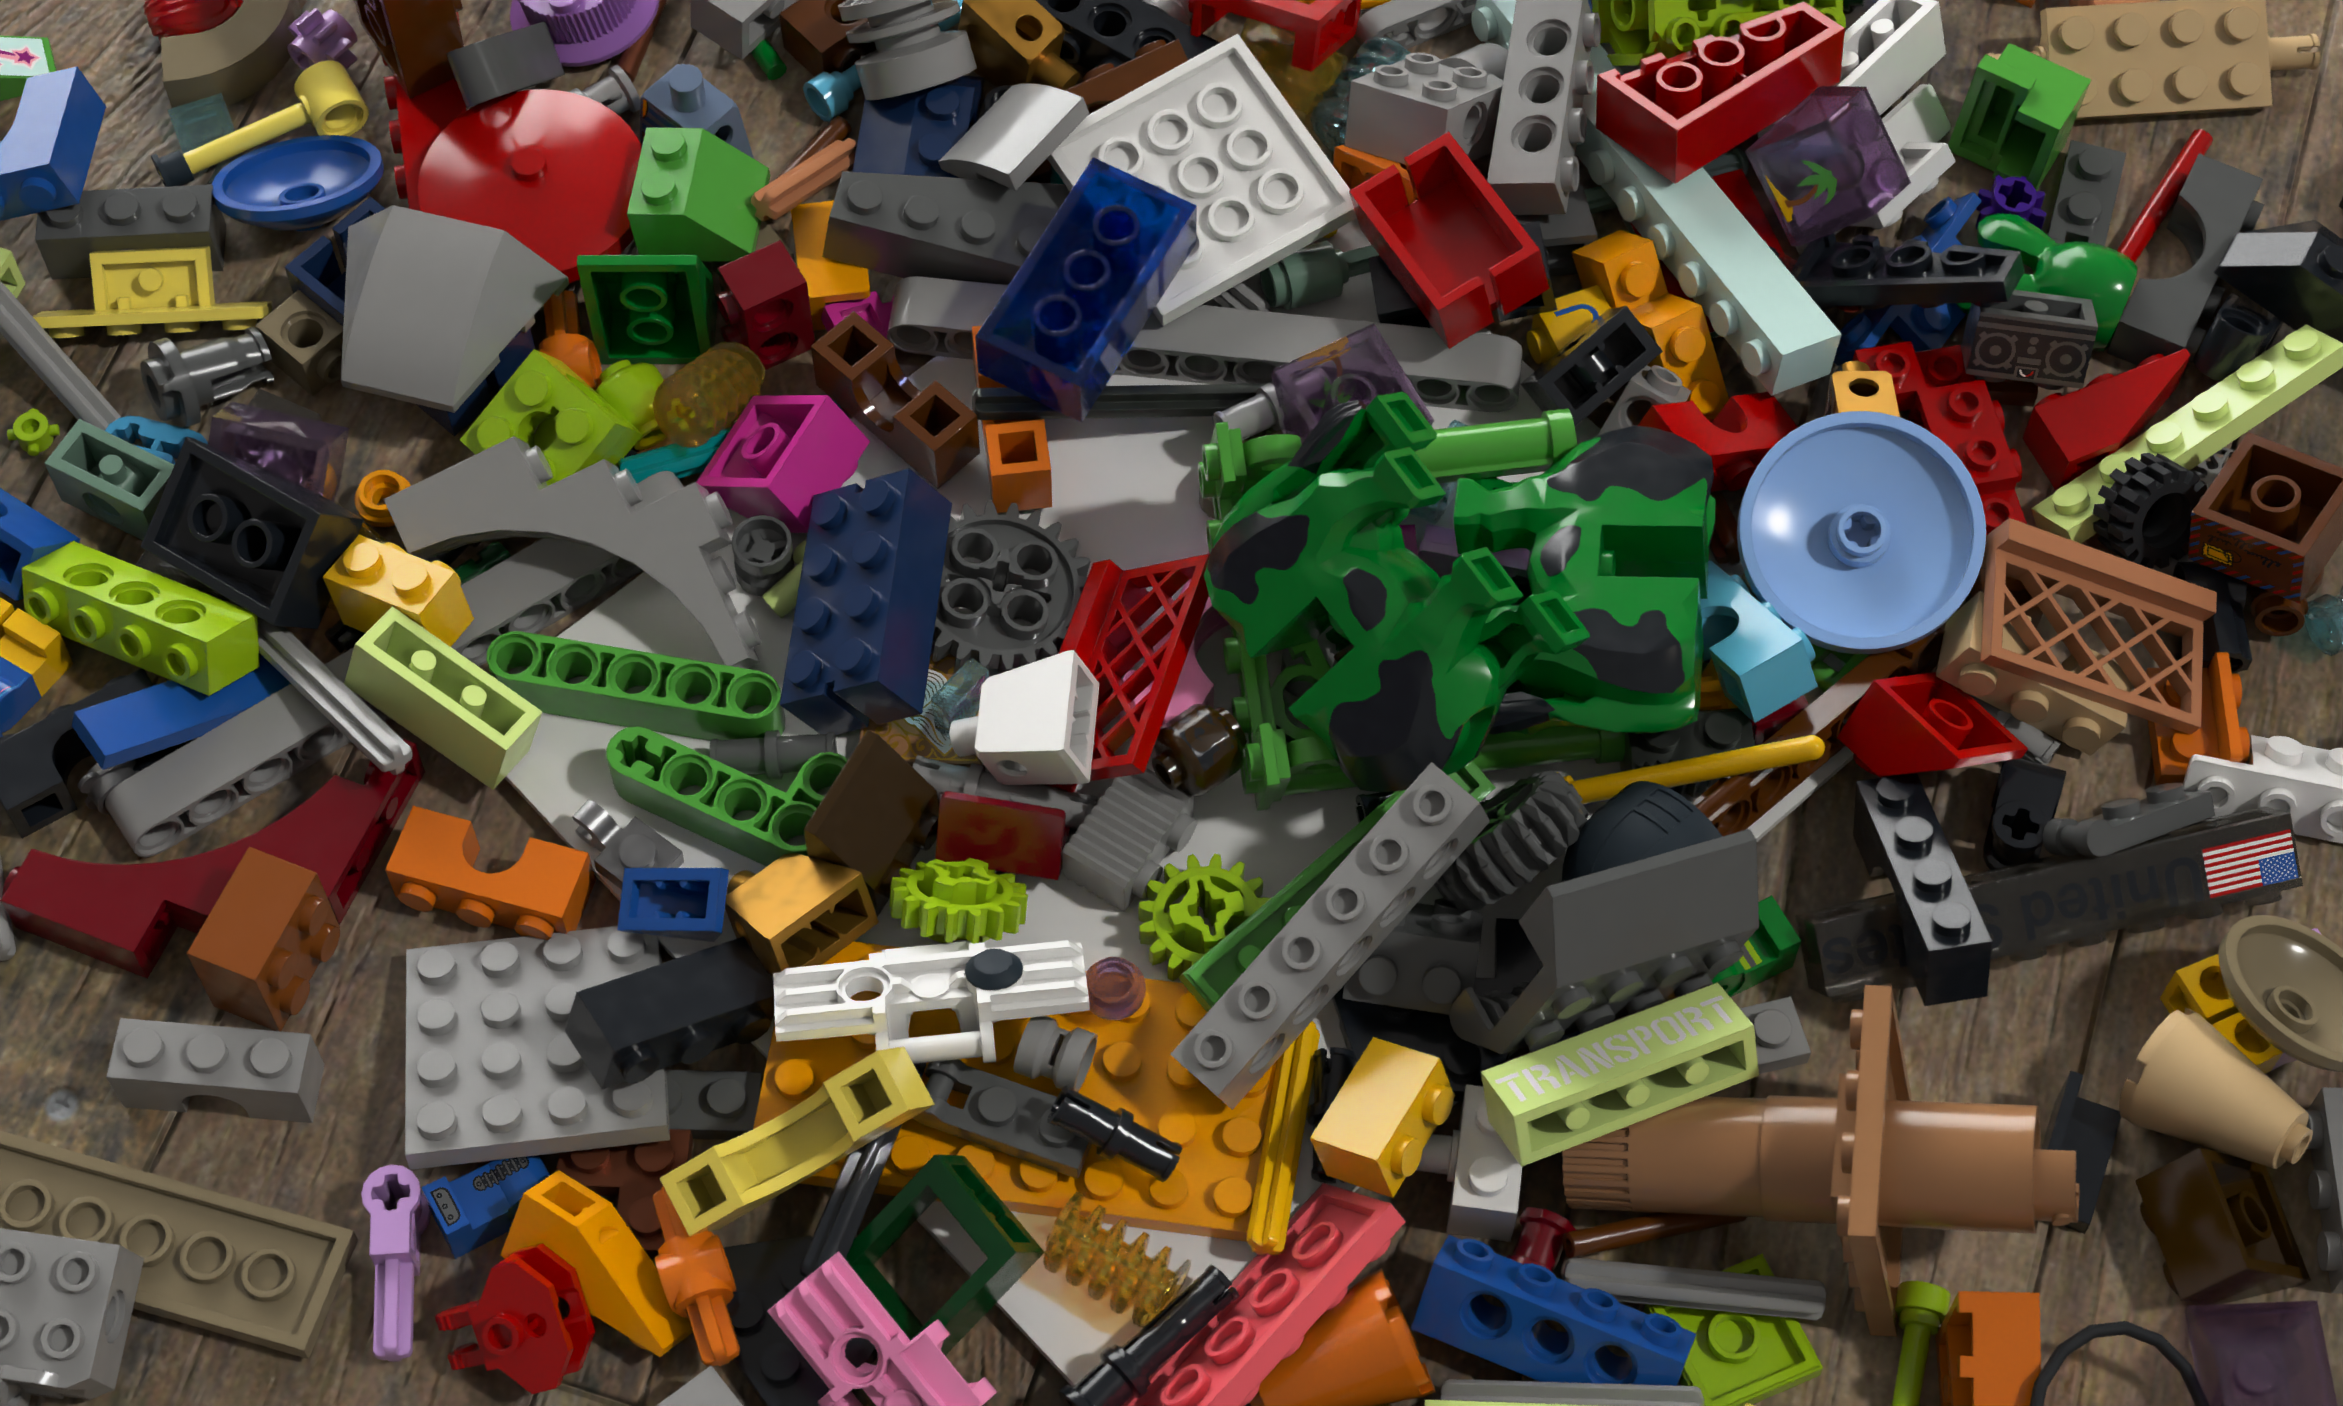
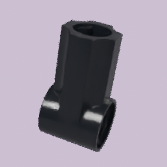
M2194 561L2177 562L2174 567L2173 577L2217 592L2216 614L2203 623L2202 668H2208L2215 652H2228L2232 673L2248 670L2252 662V655L2243 615L2247 595V582Z

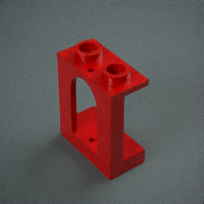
M1189 0L1188 9L1190 13H1193L1190 35L1199 37L1229 12L1295 32L1291 66L1312 72L1356 35L1362 0H1315L1310 5L1295 0Z

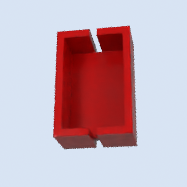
M1449 131L1404 158L1416 198L1415 202L1409 205L1400 172L1394 164L1349 191L1361 231L1449 349L1494 322L1492 311L1499 308L1505 316L1550 289L1540 249Z

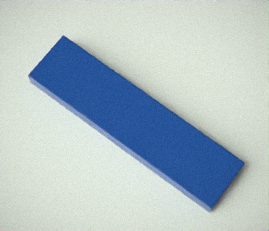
M259 653L260 667L210 696L170 680L75 711L72 727L101 769L104 770L201 737L291 683Z

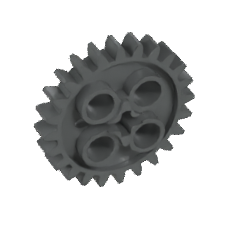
M987 501L984 515L979 516L975 514L968 504H963L960 521L957 522L950 516L933 641L936 643L932 659L937 662L951 654L956 657L954 673L959 674L968 664L976 665L978 681H983L990 668L998 669L1000 674L1012 670V668H1018L1058 654L1086 583V576L1090 566L1089 558H1074L1079 541L1073 538L1060 542L1058 539L1062 524L1059 522L1050 525L1046 529L1040 527L1041 511L1035 510L1024 520L1019 518L1017 503H1011L1006 515H998L993 502ZM974 557L981 560L982 563H971L963 558ZM1023 569H1033L1039 571L1041 575H1031L1024 572ZM964 607L971 610L973 613L961 614L959 612H956L953 608ZM1024 619L1033 625L1022 626L1012 620Z

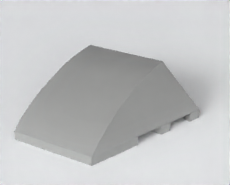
M392 205L348 227L341 364L342 386L455 413L499 364V354L519 331L526 333L536 322L534 317L536 312L552 294L559 296L569 285V279L565 274L505 230Z

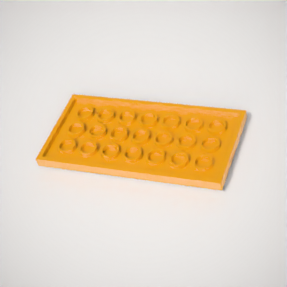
M853 941L822 965L869 960V954L881 953L884 949L903 947ZM1085 971L1090 1010L1048 1015V1017L1056 1019L1058 1026L1062 1029L1071 1031L1078 1027L1098 1035L1090 1069L1078 1092L1113 1111L1123 1108L1133 1113L1134 1122L1172 1142L1181 1144L1182 1152L1177 1155L1180 1157L1169 1178L1165 1182H1160L1153 1175L1116 1156L1108 1160L1096 1153L1097 1146L1092 1144L1079 1178L1076 1179L928 1127L911 1118L902 1124L874 1192L896 1196L935 1154L965 1156L1010 1211L1247 1242L1246 1238L1277 1061L1232 1110L1171 1055L1172 1051L1207 1013L1183 983ZM862 991L856 993L850 999L868 1001L878 998L881 994L875 991ZM952 1008L916 1011L911 1014L909 1038L961 1033L959 1021ZM1030 1018L1001 1020L993 1023L996 1062L983 1063V1057L960 1059L967 1066L1056 1097L1061 1089L1055 1087L1053 1080L1040 1076L1031 1079L1014 1073L1013 1066L1017 1049ZM774 1022L753 1129L800 1104L822 1087L823 1082L876 1052L875 1035L861 1034L776 1042ZM924 1072L922 1081L926 1086L929 1078ZM952 1090L947 1103L963 1109L969 1095ZM847 1156L800 1182V1184L833 1188Z

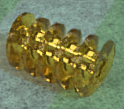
M735 341L720 342L709 348L695 360L686 364L685 367L664 379L657 388L653 408L655 419L661 431L672 442L682 447L696 448L707 443L712 437L718 435L722 429L727 428L733 421L738 420L753 396H759L760 387L764 383L765 367L751 349Z
M1076 1192L1059 1213L1047 1237L1043 1260L1044 1267L1049 1272L1057 1273L1067 1266L1066 1281L1075 1287L1089 1280L1088 1294L1095 1300L1100 1301L1111 1293L1110 1307L1112 1311L1118 1314H1123L1134 1306L1132 1314L1133 1324L1144 1328L1146 1324L1175 1299L1188 1275L1191 1260L1185 1261L1175 1271L1170 1270L1168 1267L1173 1250L1171 1247L1165 1246L1152 1258L1149 1257L1146 1253L1151 1235L1143 1232L1131 1244L1126 1243L1124 1239L1128 1221L1121 1218L1108 1231L1102 1228L1106 1208L1098 1205L1086 1217L1082 1216L1080 1212L1084 1194Z

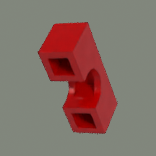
M1769 392L1731 396L1712 423L1701 413L1693 401L1652 405L1637 425L1674 433L1694 443L1710 455L1714 470V480L1710 492L1721 490L1736 491L1747 487L1756 467L1766 453L1788 433L1798 428L1773 395L1771 396Z

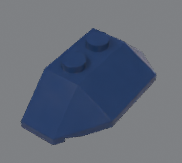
M961 76L930 88L879 100L865 99L852 172L959 178L942 170L938 161L979 120L984 77Z

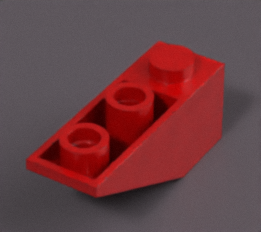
M2186 348L2165 357L2163 354L2152 355L2139 363L2136 368L2115 376L2111 373L2100 375L2082 389L2066 395L2062 393L2051 394L2040 400L2033 407L2022 439L2055 490L2067 485L2101 462L2106 456L2113 454L2137 438L2178 387L2191 355Z

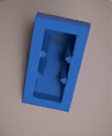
M624 868L617 930L629 933L715 942L722 934L729 870L724 868Z

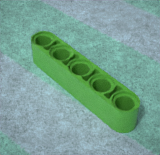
M511 631L498 636L491 642L487 650L486 661L491 676L543 711V713L625 727H642L655 732L709 741L712 739L732 740L764 737L766 731L779 730L782 735L785 730L784 708L780 706L781 690L772 676L761 671L521 631ZM518 666L528 667L525 671L518 674L508 673L511 669ZM576 676L588 677L583 682L577 684L566 683ZM634 686L648 687L637 694L626 693L628 689ZM696 695L707 697L704 701L697 704L685 702L688 698ZM754 705L767 707L764 711L757 714L744 712L747 708Z

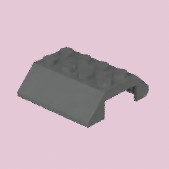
M1750 829L1547 886L1519 920L1521 927L1543 963V968L1532 981L1521 982L1513 986L1512 994L1495 990L1481 996L1475 994L1472 986L1465 988L1450 1008L1449 1017L1454 1032L1465 1041L1500 1054L1527 1046L1531 1052L1553 1045L1565 1034L1578 1030L1582 1034L1609 1024L1614 1019L1627 1015L1630 1016L1712 985V980L1720 971L1730 967L1743 956L1741 947L1759 928L1757 843Z

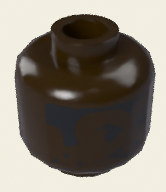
M1195 704L1161 727L1154 745L1157 756L1152 759V766L1157 777L1168 789L1174 790L1180 787L1184 792L1200 797L1241 769L1244 761L1243 749H1245L1247 740L1240 724L1229 711L1223 707L1214 709L1209 705Z

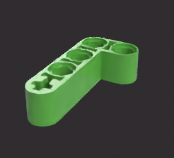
M628 727L617 732L610 739L606 749L614 788L625 801L766 867L787 853H798L808 856L806 844L793 846L787 844V841L795 836L804 835L803 829L825 797L818 794L819 790L832 786L848 761L841 754L833 752L819 753L811 757L802 766L787 792H784L642 727ZM697 785L704 787L694 795L679 794L682 789L688 786ZM751 810L757 812L749 820L740 821L733 819L735 814L741 811Z

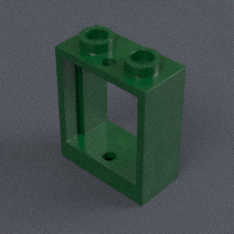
M935 1154L855 1238L846 1261L910 1340L939 1319L951 1334L943 1341L941 1347L942 1353L946 1356L1045 1252L965 1156ZM939 1198L988 1259L923 1326L874 1264L922 1213Z

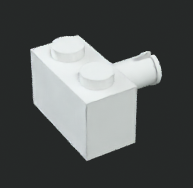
M1466 1084L1459 1129L1453 1130L1452 1136L1432 1133L1422 1150V1157L1416 1170L1447 1175V1181L1452 1182L1446 1233L1511 1242L1518 1212L1522 1167L1488 1121L1483 1087Z

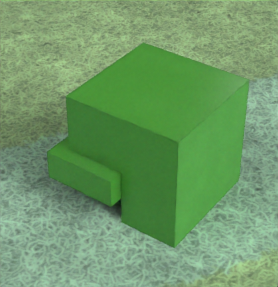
M2008 43L1998 59L1985 54L1977 66L1948 146L1952 153L1994 171L1992 178L1995 179V176L1998 175L2003 179L2025 176L2026 180L2037 191L2067 142L2091 79Z

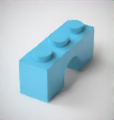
M1708 561L1707 599H1700L1704 643L1703 662L1712 658L1724 695L1756 723L1818 687L1810 664L1816 658L1815 652L1805 633L1798 627L1791 630L1785 625L1771 603L1765 601L1760 603L1751 595L1748 587L1738 575L1734 574L1730 577L1713 561Z

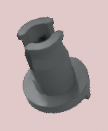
M250 327L245 330L246 334L234 338H217L182 351H178L173 342L166 337L150 342L148 345V359L140 363V371L147 396L158 417L164 422L172 420L176 426L186 428L201 422L200 406L241 393L251 384L260 381L265 384L273 382L272 373L262 364V362L272 360V357L258 329Z

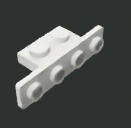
M1920 84L1826 168L1828 171L1831 170L1832 175L1837 179L1835 195L1828 204L1825 205L1829 193L1827 186L1825 191L1816 199H1814V194L1805 203L1793 206L1792 221L1787 223L1780 210V217L1800 255L1817 230L1832 231L1836 235L1845 226L1882 229L1894 224L1902 217V210L1919 195L1932 190L1938 184V178L1956 162L1948 144L1937 143L1950 131L1951 124L1932 85ZM1811 184L1806 186L1791 201L1801 199L1802 197L1807 195L1814 188L1815 185Z
M2250 735V751L2246 763L2231 762L2199 754L2191 756L2183 781L2184 791L2211 792L2215 816L2211 818L2276 831L2290 829L2292 834L2343 844V748L2327 750L2302 745L2297 740L2286 736L2265 738Z

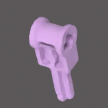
M388 1165L378 1168L368 1176L363 1184L361 1196L363 1205L370 1214L369 1255L375 1266L373 1354L377 1359L397 1362L410 1357L413 1353L414 1276H420L421 1234L429 1224L431 1212L425 1196L422 1194L420 1182L414 1173L404 1166ZM396 1199H399L397 1203V1209H394Z

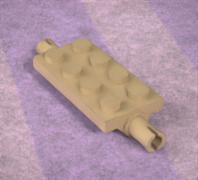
M2171 0L2045 8L2040 11V43L2031 52L2091 79L2075 121L2267 109L2272 106L2270 71L2292 69L2315 70L2320 62V52H2309L2311 47L2320 46L2316 34L2270 38L2267 27L2266 0ZM1986 53L1987 55L1995 59H1998L2001 55L1994 53Z

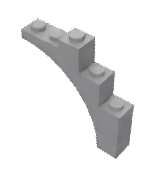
M513 436L384 499L408 554L424 560L467 544L510 537L563 539L611 552L634 563L669 589L703 626L725 665L747 669L760 663L753 648L761 644L758 631L746 611L739 614L736 611L729 592L736 589V585L726 563L721 556L715 559L711 556V553L732 544L725 527L732 525L733 521L722 497L717 491L709 495L706 488L694 482L637 510L635 504L642 502L643 498L636 481L627 468L619 471L617 466L603 459L548 486L546 481L552 479L553 474L541 449L538 446L530 448L529 444Z

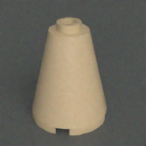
M2185 1008V1013L2178 1009L2175 1010L2155 1029L2136 1058L2137 1061L2145 1065L2139 1083L2136 1084L2126 1079L2119 1103L2120 1115L2132 1124L2274 1169L2279 1168L2285 1161L2295 1164L2305 1153L2313 1136V1130L2306 1127L2309 1119L2308 1112L2206 1019L2189 1008Z

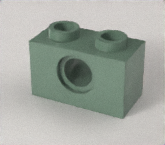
M78 419L44 462L62 501L141 540L145 538L174 468V464L81 419Z

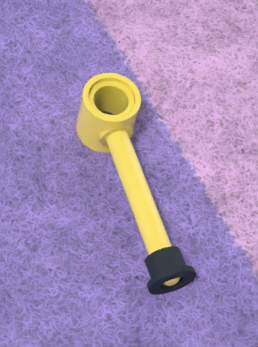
M322 61L311 65L298 76L294 85V91L300 101L299 103L184 154L179 149L161 158L155 153L151 155V158L165 187L183 186L194 181L193 174L308 123L316 129L319 136H351L366 123L369 116L368 107L346 68L337 61Z

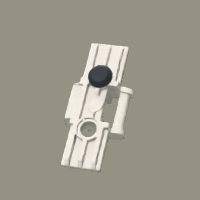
M1069 940L985 948V942L972 943L971 941L884 949L881 953L869 954V960L785 968L782 972L773 973L776 1042L870 1034L875 1035L876 1051L905 1047L913 1064L983 1057V1063L996 1062L993 1023L1001 1020L1090 1010L1082 943H1072ZM862 991H875L881 994L878 998L868 1001L850 999L853 995ZM952 1008L955 1011L961 1033L909 1038V1024L913 1012Z

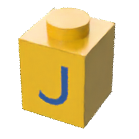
M1599 285L1555 298L1557 310L1533 315L1532 328L1527 331L1526 338L1530 354L1537 364L1547 362L1606 310L1611 309Z

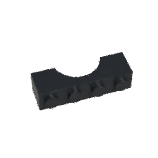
M1918 774L1891 775L1856 781L1853 837L1870 877L1887 875L1892 885L1903 927L1906 963L1924 1006L1987 997L1992 940Z

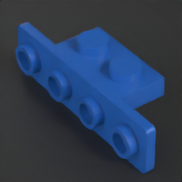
M1974 192L1954 201L1950 197L1944 198L1925 216L1924 221L1928 225L1923 232L1911 240L1927 241L1931 251L1942 253L1953 245H1962L1956 238V235L1982 200ZM1946 303L1935 308H1921L1916 304L1888 305L1875 310L1865 309L1863 313H1859L1850 319L1840 330V339L1842 341L1838 345L1833 362L1840 366L1852 361L1855 350L1874 347L1889 326L1905 342L1911 341L1915 352L1941 348L1966 313L1962 312L1956 303Z

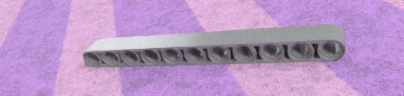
M920 276L901 279L896 284L887 332V339L895 345V348L904 352L973 360V326L1030 320L1036 366L1207 384L1284 383L1310 371L1315 366H1319L1327 375L1332 388H1334L1336 372L1335 365L1330 358L1311 360L1299 364L1297 362L1347 340V346L1337 356L1341 367L1340 380H1342L1344 375L1341 395L1347 391L1354 378V388L1348 398L1373 400L1378 395L1404 392L1415 405L1482 412H1503L1516 406L1519 398L1523 354L1522 346L1516 340L1496 334L1475 333L1449 349L1434 328L1200 305L1162 326L1144 299Z
M662 471L653 474L637 483L643 501L635 504L638 510L684 486L673 472ZM542 538L461 585L474 620L451 648L480 667L487 663V650L491 642L498 636L511 631L536 634L643 570L634 563L604 549L563 539ZM354 648L324 664L343 683L345 682ZM290 684L119 783L107 795L105 808L134 853L140 857L154 856L185 840L351 741ZM357 695L384 722L391 719Z

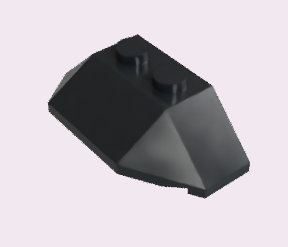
M2311 220L2241 232L2231 240L2214 274L2295 331L2306 324L2343 343V239L2318 221Z

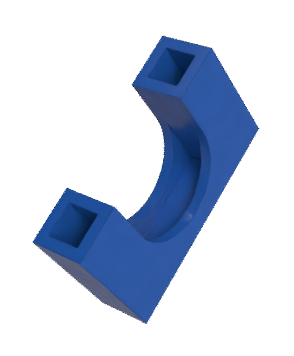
M77 66L29 77L26 80L13 125L0 142V221L75 205L80 202L106 105Z

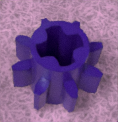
M1998 175L1995 176L1991 191L1986 189L1979 190L1977 196L1982 201L1976 208L1979 211L1975 225L1976 229H1978L1979 222L1986 216L1997 213L2018 215L2042 229L2047 214L2041 210L2045 193L2044 191H2036L2034 186L2026 180L2025 176L2003 179Z

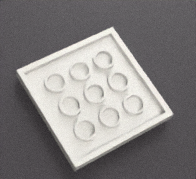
M1239 34L1228 38L1089 114L1047 158L1162 326L1357 218L1349 194L1350 188Z

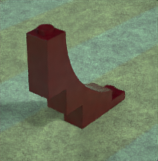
M403 739L411 747L413 755L412 759L405 764V771L393 775L389 771L382 772L370 761L365 773L364 785L334 775L313 796L281 819L260 831L224 847L190 857L156 863L104 864L62 858L31 849L21 867L17 866L9 873L3 886L0 901L16 928L148 979L178 926L194 933H199L250 846L316 872L340 925L422 779L425 770L416 744Z

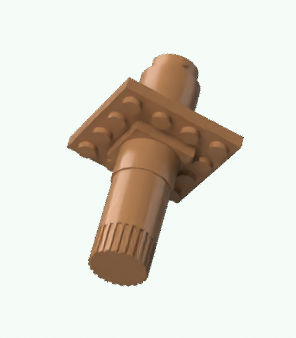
M1865 985L1863 1010L1852 1009L1850 1047L1856 1050V1070H1848L1847 1074L1839 1073L1838 1098L1769 1095L1767 1098L1705 1096L1562 1151L1564 1194L1569 1208L1763 1217L1765 1221L1837 1224V1235L1840 1236L1843 1248L1844 1262H1849V1286L1855 1287V1311L1865 1312L1870 1335L1897 1337L1898 1313L1895 1312V1303L1901 1279L1904 1228L2036 1234L2038 1221L2052 1222L2053 1226H2063L2078 1222L2080 1187L2079 1183H2076V1151L2041 1150L2039 1106L1911 1101L1912 1095L1892 986Z

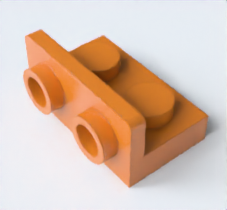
M2215 652L2208 668H2202L2200 729L2189 735L2148 720L2156 785L2183 783L2190 758L2194 754L2225 759L2231 762H2247L2250 751L2249 733L2246 727H2239L2237 714L2242 699V683L2240 675L2231 672L2228 652ZM2147 668L2146 674L2150 679L2161 672L2160 668ZM2164 677L2155 683V687L2167 704L2180 709L2181 698L2169 680Z

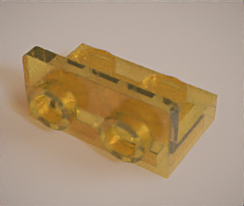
M1247 18L1240 37L1290 107L1308 115L1330 109L1348 61L1347 57L1336 51L1312 72L1292 67L1295 33Z

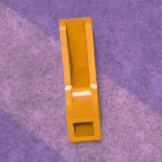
M1618 230L1572 251L1582 289L1599 285L1611 309L1627 306L1663 351L1648 366H1661L1675 373L1682 380V386L1691 390L1687 401H1693L1709 421L1714 419L1727 403L1729 397L1702 305L1668 293L1653 240Z

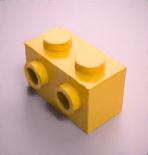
M358 535L323 576L343 624L365 633L393 606L451 647L474 620L461 588V579L450 566L441 561L429 562L408 554L400 546L391 542L382 544Z
M1372 1038L1310 1137L1327 1176L1394 1198L1404 1179L1416 1171L1422 1157V1150L1437 1125L1443 1124L1452 1110L1455 1095L1440 1058L1382 1039Z

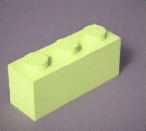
M393 606L355 643L344 682L354 693L492 790L529 752L543 711Z

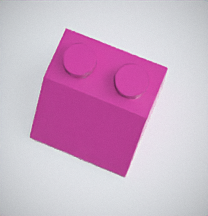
M828 395L753 396L696 483L706 488L709 495L717 491L727 508L746 518L759 515L772 516L784 522L790 533H808L814 495L841 488L843 483L855 473L858 467V460L870 441Z

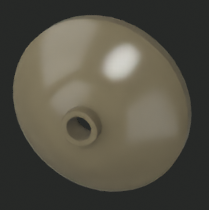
M2254 915L2236 922L2220 943L2219 965L2225 988L2238 1011L2263 1039L2285 1054L2312 1067L2343 1072V949L2318 932L2285 918Z

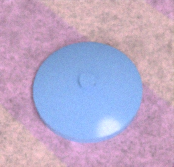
M1848 411L1830 414L1801 425L1788 433L1766 453L1750 478L1742 498L1738 515L1737 541L1744 574L1760 603L1763 601L1771 603L1782 622L1791 630L1795 627L1800 628L1811 644L1824 649L1849 654H1877L1904 648L1922 640L1946 623L1957 611L1970 593L1982 566L1986 544V521L1983 504L1971 474L1959 457L1941 439L1925 428L1897 416L1880 412Z

